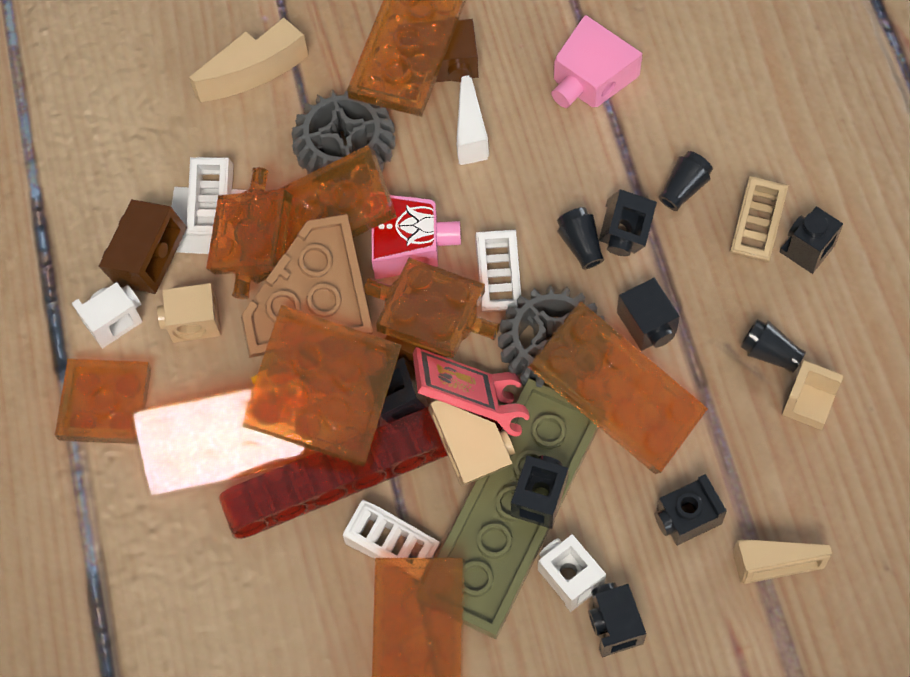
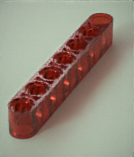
M427 407L232 486L222 492L218 500L232 537L242 539L273 528L448 455ZM467 411V412L472 413V414H474V415H477V416H479V417H481V418H484V419H486V420H489V421H491V422H494V423L496 424V426H497L499 432L503 429V428L501 427V425H500L497 421L492 420V419L487 418V417H484V416H481V415H478V414H475V413H473V412Z

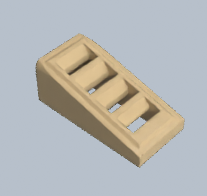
M749 176L730 253L765 262L770 261L789 185ZM757 196L773 200L774 205L770 206L754 202L752 198ZM749 209L771 214V218L767 220L748 215ZM749 223L768 228L767 234L747 230L745 225ZM742 237L765 242L764 249L741 244Z
M737 540L733 549L740 582L744 584L824 569L832 555L830 545L761 540Z

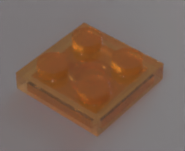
M67 359L55 430L56 438L59 441L141 444L152 369L149 362Z

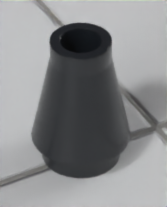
M688 151L685 156H679L666 186L659 196V200L669 209L678 211L682 204L710 181L709 174L712 172L713 167L704 157L692 151Z
M580 207L563 214L557 219L559 225L557 232L580 262L583 270L593 268L604 261L593 214H588L585 207Z
M757 319L740 346L748 351L747 356L785 368L792 373L797 369L806 353L769 320L764 323Z

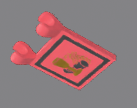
M418 347L415 348L413 360L419 394L495 420L511 436L517 437L521 435L522 427L511 421L516 417L528 420L530 418L528 409L521 404H510L514 401V395L503 390L507 385H514L520 388L522 384L518 375L511 372L490 374ZM497 398L508 405L499 406Z

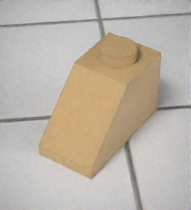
M437 400L430 403L428 410L461 487L505 469L512 464L510 456L514 455L515 451L505 430L499 432L494 422Z

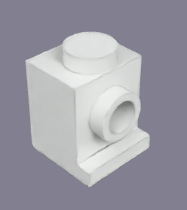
M116 282L108 288H102L95 292L90 300L84 304L79 299L72 302L80 319L102 349L142 323L136 310L141 303L129 285L121 288Z
M573 534L564 541H561L559 538L553 540L539 554L541 559L538 560V571L565 602V606L570 612L592 596L591 591L594 588L605 584L606 573ZM564 568H572L577 575L567 580L560 572Z

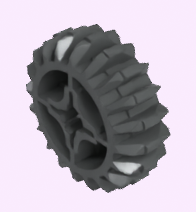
M348 88L344 95L339 96L332 89L330 98L327 99L317 94L316 105L305 103V114H297L295 120L296 127L292 128L291 133L293 153L297 157L298 165L302 169L307 170L311 180L319 177L324 187L331 180L335 181V185L339 189L344 181H350V184L356 188L358 184L357 179L364 178L370 183L372 179L371 171L382 174L384 169L383 162H391L392 150L396 146L394 123L390 119L386 107L380 108V103L376 97L367 101V95L363 90L356 97L352 96V92ZM340 131L344 132L345 139L347 140V146H344Z
M550 285L546 290V295H541L534 288L531 291V300L520 295L517 299V308L508 306L506 310L507 319L501 320L499 324V331L502 334L498 336V347L503 349L500 353L501 361L503 363H510L508 372L515 373L516 375L521 374L520 381L523 387H525L528 379L536 381V387L541 388L543 385H552V389L559 391L560 384H565L572 392L576 388V379L587 384L590 381L589 371L598 373L601 369V361L599 359H604L607 356L608 348L604 344L608 343L609 333L603 329L605 327L604 316H595L597 314L595 303L584 306L585 296L583 293H580L573 299L570 297L568 287L562 291V294H554L555 290ZM530 325L533 328V335L535 337L531 340V345L524 349L519 339L523 331ZM581 330L587 343L577 355L573 351L571 341L575 339V333ZM553 337L551 342L547 341L546 338ZM555 337L560 339L558 342H553ZM545 361H554L557 363H545Z

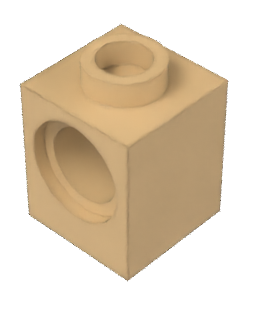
M211 283L162 290L164 305L157 306L159 326L161 330L167 329L173 343L221 336L218 300Z

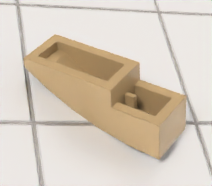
M282 18L257 40L247 32H244L189 77L195 97L200 102L229 97L251 90L284 74L308 57L304 34L285 18Z

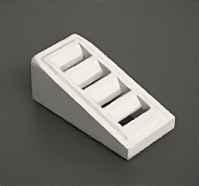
M469 75L463 76L460 83L456 142L460 165L488 160L487 157H489L488 137L473 81Z
M190 157L187 235H227L233 181V163L229 158ZM203 175H220L219 181H203ZM201 189H219V195H201ZM218 203V209H199V204ZM198 217H218L217 224H197Z
M516 230L476 232L475 244L482 312L506 311L508 306L517 308V299L521 295ZM507 248L508 254L486 255V249ZM509 262V268L487 270V263ZM510 277L511 283L488 285V278ZM512 291L513 299L490 300L489 293Z
M364 499L360 502L343 533L346 545L420 582L441 545L436 539ZM371 520L375 523L365 538L361 534L368 521ZM386 527L391 531L381 547L376 542ZM402 535L407 539L399 554L395 555L391 552ZM418 543L423 547L412 565L406 560L415 544Z

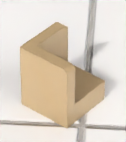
M804 360L782 415L822 430L843 380V375Z

